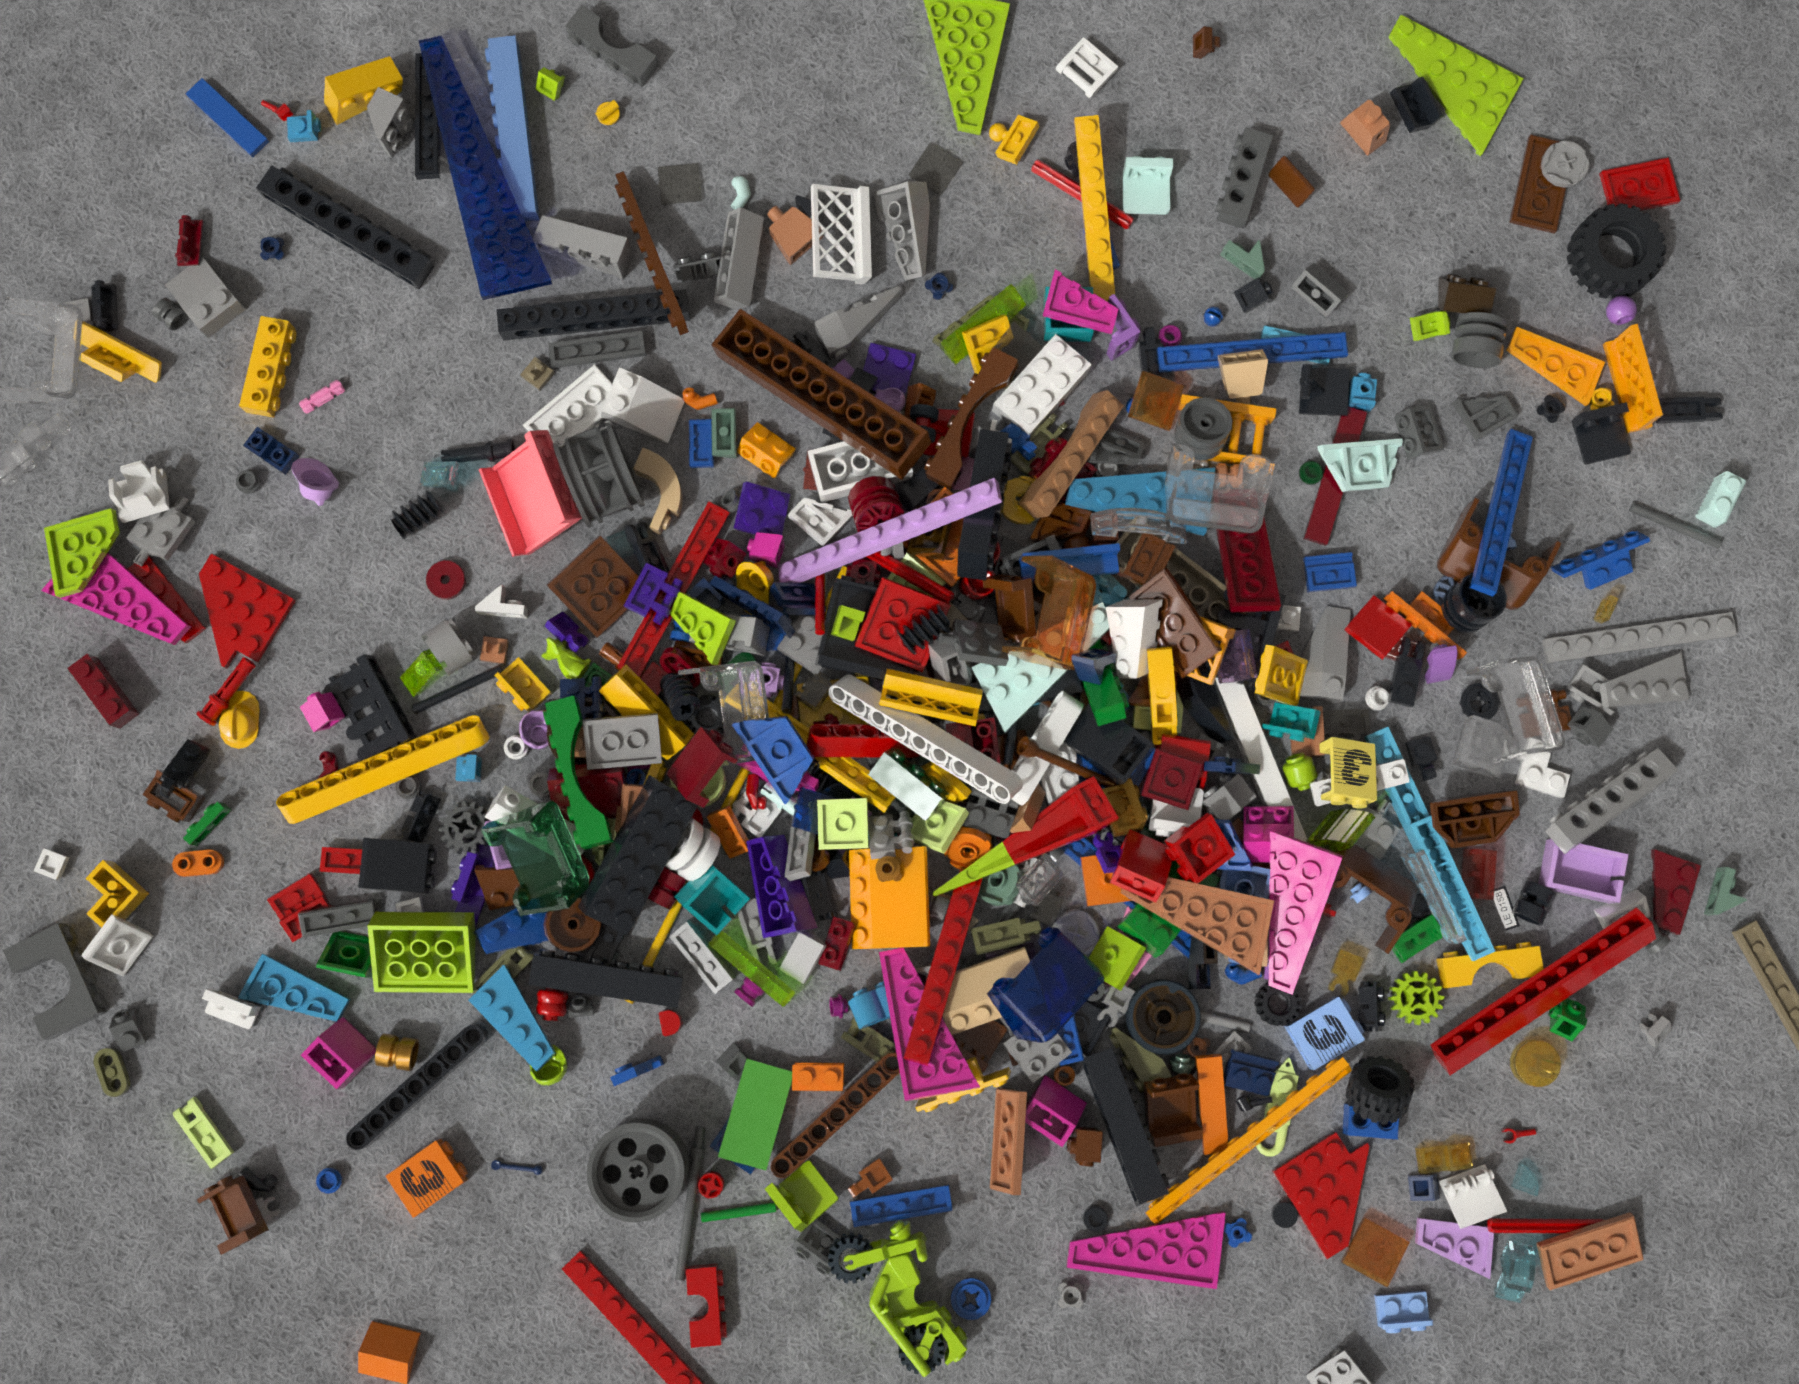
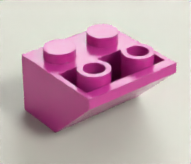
M1294 806L1244 807V849L1251 862H1270L1271 829L1294 838Z
M342 1017L320 1034L301 1056L337 1090L345 1088L375 1056L376 1047Z
M1045 1075L1026 1104L1025 1123L1063 1147L1076 1127L1087 1103Z

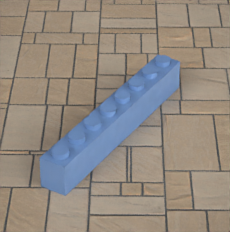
M515 35L489 38L488 48H485L487 63L490 62L491 70H487L489 84H493L490 99L492 106H495L496 113L492 114L494 127L498 128V135L495 136L496 148L501 152V157L497 158L499 171L503 172L504 178L500 180L502 194L506 195V202H503L504 215L508 216L511 222L516 220L517 223L540 220L519 44Z

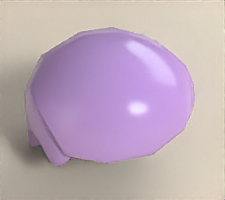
M898 388L876 390L875 397L897 412L904 408L905 396Z
M542 710L530 711L523 716L519 723V733L523 742L529 747L538 750L549 746L547 741L548 725L545 723Z

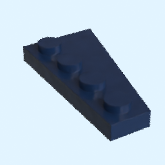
M714 576L710 584L720 595L756 618L763 619L764 623L786 637L791 638L796 632L790 624L792 620L772 608L764 601L756 599L748 591L736 588V585L729 579L724 578L722 580Z

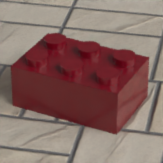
M587 764L575 765L580 787L589 802L607 818H616L617 806H620L622 786L627 784L624 767L587 770ZM550 768L547 783L553 813L570 823H575L574 820L570 821L567 812V806H570L568 796L564 797L561 788V782H564L562 772L558 773L557 768Z

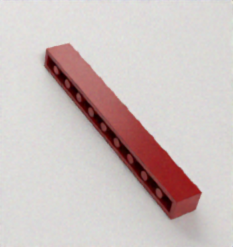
M1636 907L1430 1044L1435 1058L1451 1076L1654 941L1656 935L1653 924Z

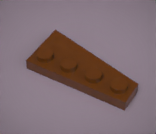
M546 863L545 866L527 864L522 865V867H510L496 870V867L485 868L484 865H475L474 870L490 911L585 888V880L579 863Z

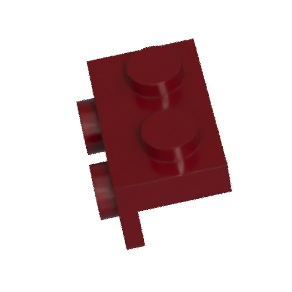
M833 917L825 941L826 948L818 964L838 971L842 970L855 923Z

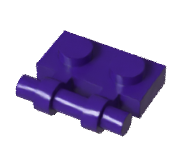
M646 563L624 607L645 618L651 609L656 612L653 622L662 625L665 617L668 618L671 613L670 607L676 599L678 592H681L680 588L683 582L675 578L672 585L665 583L668 573ZM660 590L666 593L662 604L655 602Z

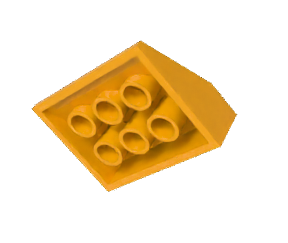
M926 846L912 847L911 853H904L902 849H895L896 857L902 861L900 865L902 878L898 882L894 880L879 881L875 870L878 859L871 860L870 849L849 850L851 922L855 923L852 935V949L930 946ZM890 864L885 866V872L890 873L892 871Z

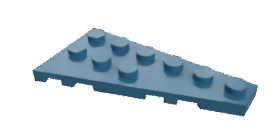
M1215 468L1074 479L1068 487L1065 505L1131 520L1138 518L1144 523L1204 536L1207 532Z

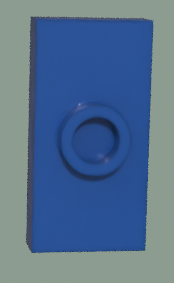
M712 419L689 420L690 468H714V456H712Z

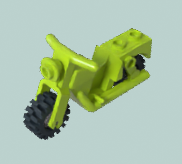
M899 1220L890 1228L889 1240L879 1239L869 1242L867 1238L863 1239V1235L858 1234V1236H855L854 1233H850L848 1236L842 1234L839 1239L837 1237L834 1240V1244H831L828 1265L831 1268V1273L835 1274L836 1279L839 1281L843 1279L844 1283L847 1284L848 1281H852L853 1284L857 1283L859 1279L863 1281L865 1276H869L874 1263L885 1260L870 1290L869 1306L898 1344L899 1358H901L902 1365H906L908 1371L912 1369L914 1374H919L920 1372L923 1377H926L930 1372L935 1371L936 1365L940 1366L941 1359L945 1358V1364L948 1365L952 1361L957 1362L964 1357L967 1350L966 1339L968 1337L960 1326L955 1327L951 1322L952 1316L946 1307H940L933 1300L918 1304L914 1299V1291L916 1286L920 1284L921 1277L910 1252L916 1248L918 1260L920 1262L927 1260L928 1255L925 1244L927 1238L923 1232L911 1235L910 1222ZM942 1335L948 1343V1348L945 1352Z

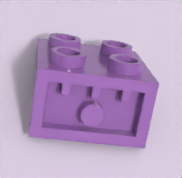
M1115 294L1109 296L1108 303L1119 309L1115 321L1118 331L1111 336L1112 339L1106 353L1111 361L1135 347L1140 334L1139 323L1134 317L1131 318L1129 316L1124 301L1121 298L1118 299Z

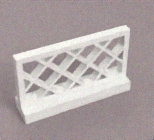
M812 184L813 277L855 281V284H865L872 277L869 187L860 186L858 189ZM818 192H825L831 201L824 205L818 199ZM841 194L851 195V205L848 208L838 199ZM833 202L843 212L837 218L827 209ZM822 212L832 221L826 228L819 222L818 216ZM843 215H846L852 222V227L848 231L838 221ZM833 225L843 234L838 240L827 231ZM822 235L833 244L827 251L819 244V238ZM845 237L852 243V250L849 253L839 244ZM834 247L844 256L839 263L828 254ZM823 257L833 266L830 271L820 270V260ZM847 260L853 266V274L846 273L839 265Z

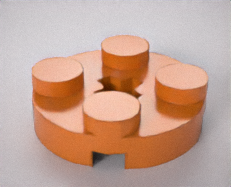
M961 826L944 855L945 857L947 855L953 867L964 870L993 849L992 838L988 833ZM965 847L972 848L973 850H970V852H967V851H965V850H966Z

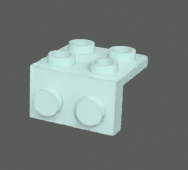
M1126 157L1123 168V211L1125 213L1162 215L1169 213L1170 176L1173 169V158Z

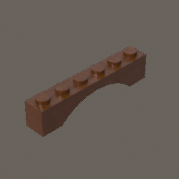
M992 347L990 353L986 352L980 363L982 368L979 374L974 373L969 383V386H971L970 391L967 395L963 394L958 403L960 409L957 415L951 416L947 424L949 430L946 436L939 438L935 447L938 451L934 458L930 457L924 468L928 479L953 491L963 472L961 443L968 420L985 399L995 392L1008 387L1019 367L1018 359Z

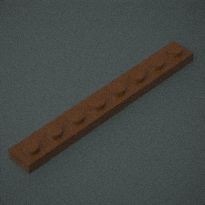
M624 171L617 173L615 176L618 184L614 185L619 199L622 197L625 199L622 206L626 216H632L633 220L629 221L634 235L639 234L640 236L637 239V243L641 253H647L648 257L644 258L649 272L654 270L655 276H652L655 288L656 290L661 289L663 292L659 297L664 309L669 308L671 312L667 314L671 327H677L680 335L686 334L689 331L629 182Z

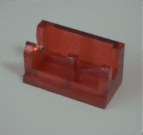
M1463 849L1461 878L1471 899L1494 900L1497 851Z

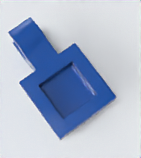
M1011 422L999 431L1009 433V438L1012 439L1013 443L1012 454L1018 450L1028 461L1036 456L1033 451L1037 449V446L1029 441L1030 435Z

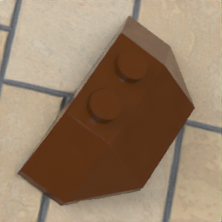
M1517 790L1477 793L1442 798L1430 802L1433 828L1451 848L1497 842L1513 820H1516L1520 815Z

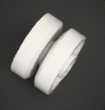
M691 817L665 866L671 870H676L678 875L688 881L700 878L707 872L718 855L720 848L719 836L711 830L703 828L699 822Z

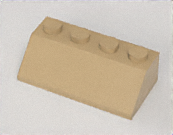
M1025 947L955 972L943 1013L945 1024L951 1035L1044 1003Z

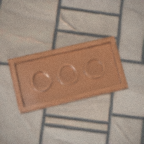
M997 1088L990 1189L1011 1195H1021L1027 1092Z
M1631 1212L1536 1243L1545 1283L1549 1290L1644 1260L1635 1217Z

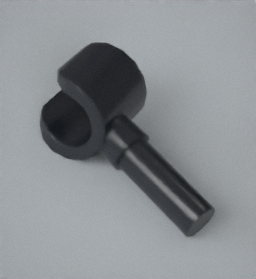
M1246 1094L1239 1097L1236 1103L1241 1111L1247 1112L1258 1105L1273 1103L1272 1097L1251 1101Z

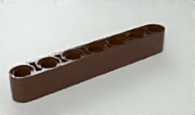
M895 1049L886 1051L776 1153L770 1166L773 1175L778 1178H786L900 1073L899 1066L890 1068L886 1064L887 1058L891 1056L897 1058ZM873 1073L878 1074L881 1077V1082L878 1085H872L867 1077ZM855 1090L861 1092L863 1099L859 1102L852 1101L849 1097L850 1092ZM841 1108L845 1115L841 1119H836L832 1116L831 1110ZM815 1125H822L825 1127L826 1133L823 1136H818L813 1132V1127ZM797 1142H804L808 1150L800 1153L796 1151L794 1145ZM785 1159L789 1163V1168L786 1170L779 1169L776 1161Z

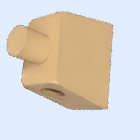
M1263 349L1218 355L1223 385L1228 398H1236V403L1251 405L1250 396H1257L1263 393L1268 359Z

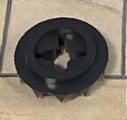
M1477 683L1468 686L1461 693L1459 704L1461 705L1462 713L1469 720L1483 722L1491 719L1497 713L1499 699L1496 692L1490 686ZM1477 696L1480 701L1488 702L1481 706L1480 710L1477 705L1470 704V702L1477 700Z

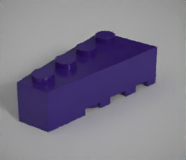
M764 836L746 841L763 938L818 928L801 880L789 881L785 877L788 844L785 836Z

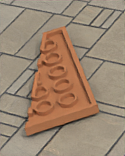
M1170 877L1167 878L1166 885L1156 903L1121 888L1120 893L1257 975H1260L1274 900Z

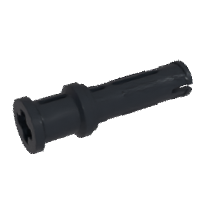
M509 438L504 442L493 443V441H488L485 445L441 450V455H444V457H441L443 465L485 459L495 462L496 459H503L515 450V444L513 439Z

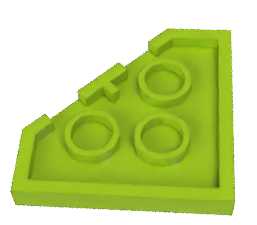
M110 508L44 528L55 596L62 598L82 592L120 534L116 510Z

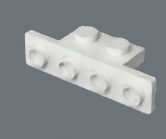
M1404 759L1383 764L1376 763L1377 791L1409 782ZM1331 773L1326 774V779L1310 783L1313 801L1316 806L1331 803V801L1321 800V795L1331 790Z

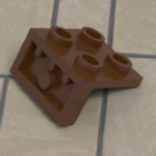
M993 1020L953 1034L952 1037L964 1059L968 1060L975 1057L981 1072L984 1073L989 1065L988 1061L1006 1033L1007 1028Z

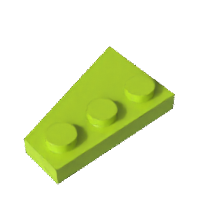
M678 592L670 615L683 631L693 638L694 644L698 649L707 655V660L712 665H718L736 620L686 593Z

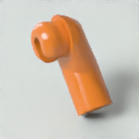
M691 387L685 388L682 392L684 402L696 410L718 404L714 393L701 396L694 392V389Z

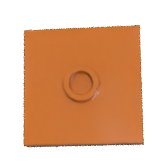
M1096 855L1080 858L1087 907L1133 901L1120 893V887L1110 883L1113 873L1104 874Z

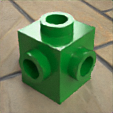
M1566 998L1551 1008L1548 1012L1550 1017L1549 1031L1573 1041L1587 1024L1588 1019L1585 1017L1586 1006L1578 1001Z

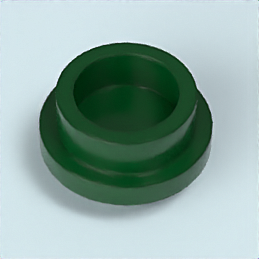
M1307 461L1299 469V477L1305 484L1314 485L1322 479L1323 469L1317 462Z

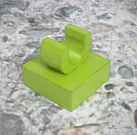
M543 67L538 71L535 90L555 101L560 97L565 76L562 75L560 77L555 74V70H548Z

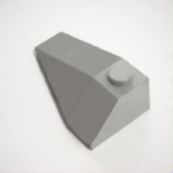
M907 181L874 191L877 216L880 222H885L888 229L886 237L888 242L893 241L896 248L895 258L904 280L908 281L924 277L926 273L930 211L927 183Z
M899 286L873 296L867 304L859 301L847 312L842 308L815 322L816 337L829 360L834 358L838 360L848 354V351L901 297Z
M1326 606L1301 658L1308 660L1300 698L1335 704L1343 700L1349 634L1344 629L1350 623L1351 610Z

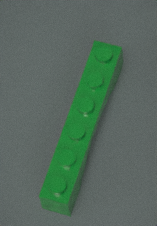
M573 695L545 703L546 711H543L546 725L551 726L552 734L549 735L552 749L557 750L558 758H555V764L558 773L562 772L564 782H561V788L564 797L568 796L570 806H567V812L570 821L574 820L576 830H573L576 845L580 844L581 848L586 850L614 842L608 818L589 802L580 787L576 775L574 762L575 747L579 732L583 726L578 699Z

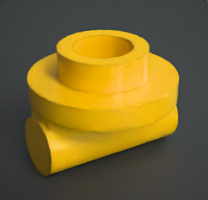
M615 100L604 102L599 105L595 115L600 123L613 125L620 117L619 106Z

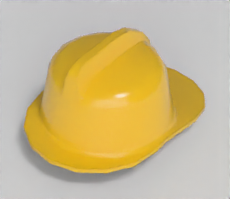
M743 562L739 564L736 569L737 588L748 591L756 599L768 604L769 590L774 583V577L766 566V562Z
M237 691L229 701V708L227 710L224 709L220 714L219 729L221 738L227 745L240 749L248 747L257 738L260 708L258 700L250 692Z

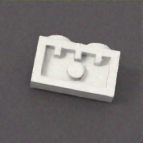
M206 989L202 999L209 1001L205 1013L246 1029H252L261 1006L238 999V997L217 989Z

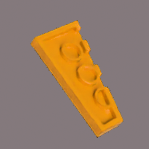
M1519 327L1514 329L1506 349L1510 354L1584 406L1590 403L1605 364L1602 360Z

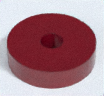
M447 560L439 561L428 570L426 585L429 591L437 598L449 600L462 593L466 585V576L462 568L456 563ZM445 576L450 577V581L447 584L442 583V579Z

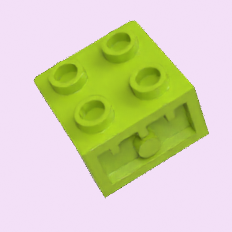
M806 1161L778 1186L771 1183L765 1188V1191L794 1229L800 1232L839 1200V1197L810 1161Z

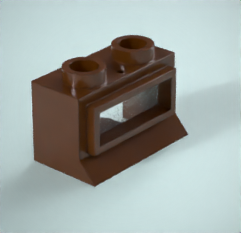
M157 769L155 777L142 794L148 798L146 803L157 810L162 807L168 811L166 816L177 823L181 820L190 822L206 798L189 790L188 786L185 789L176 787L169 798L159 795L160 785L163 782L160 780L163 771Z

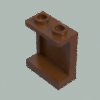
M999 574L987 577L986 581L983 580V588L995 589L998 625H1001L1004 639H1012V643H1023L1027 641V638L1036 636L1032 578Z
M1180 1073L1175 1077L1154 1078L1152 1081L1144 1082L1146 1125L1151 1135L1149 1140L1155 1148L1202 1139V1129L1196 1122L1195 1090L1199 1089V1083L1192 1074Z
M230 1175L218 1181L217 1184L204 1189L205 1195L197 1199L199 1204L206 1200H211L228 1237V1240L217 1245L221 1255L269 1230L244 1175L235 1179Z

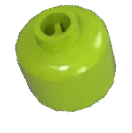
M1297 753L1287 757L1286 762L1282 766L1288 786L1298 788L1299 791L1309 789L1310 783L1314 782L1318 777L1312 758L1305 756L1304 753Z

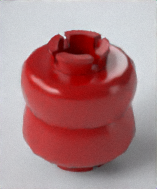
M553 988L540 989L537 992L538 1003L536 1005V1013L543 1015L542 1020L558 1021V1016L566 1015L568 993Z

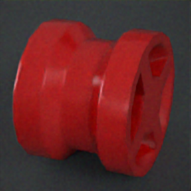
M710 1171L705 1173L698 1183L699 1192L705 1198L717 1197L724 1189V1179L718 1172Z

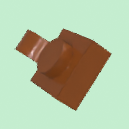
M878 1158L858 1172L862 1179L848 1187V1190L853 1198L867 1188L873 1194L893 1179Z

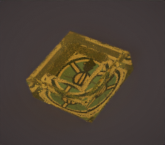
M1613 595L1603 598L1593 618L1594 621L1602 624L1610 620L1619 598Z

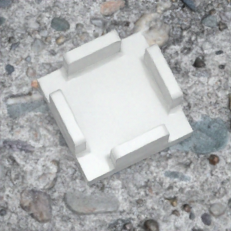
M140 460L120 467L125 480L118 482L114 478L108 480L109 496L118 508V516L122 523L170 510L167 475L163 469L158 470L154 466L151 467L150 471L145 462Z

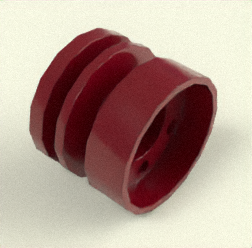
M871 476L857 482L849 492L848 502L857 532L905 514L896 486L885 477Z

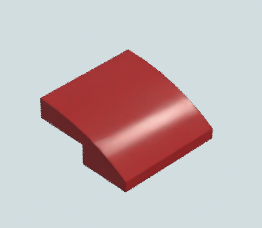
M311 872L267 899L279 917L280 925L292 942L302 937L298 917L299 912L331 906Z

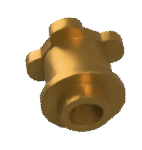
M885 856L878 859L875 870L879 881L894 880L898 882L901 880L900 865L902 861L900 858ZM888 864L892 866L890 873H886L884 870Z

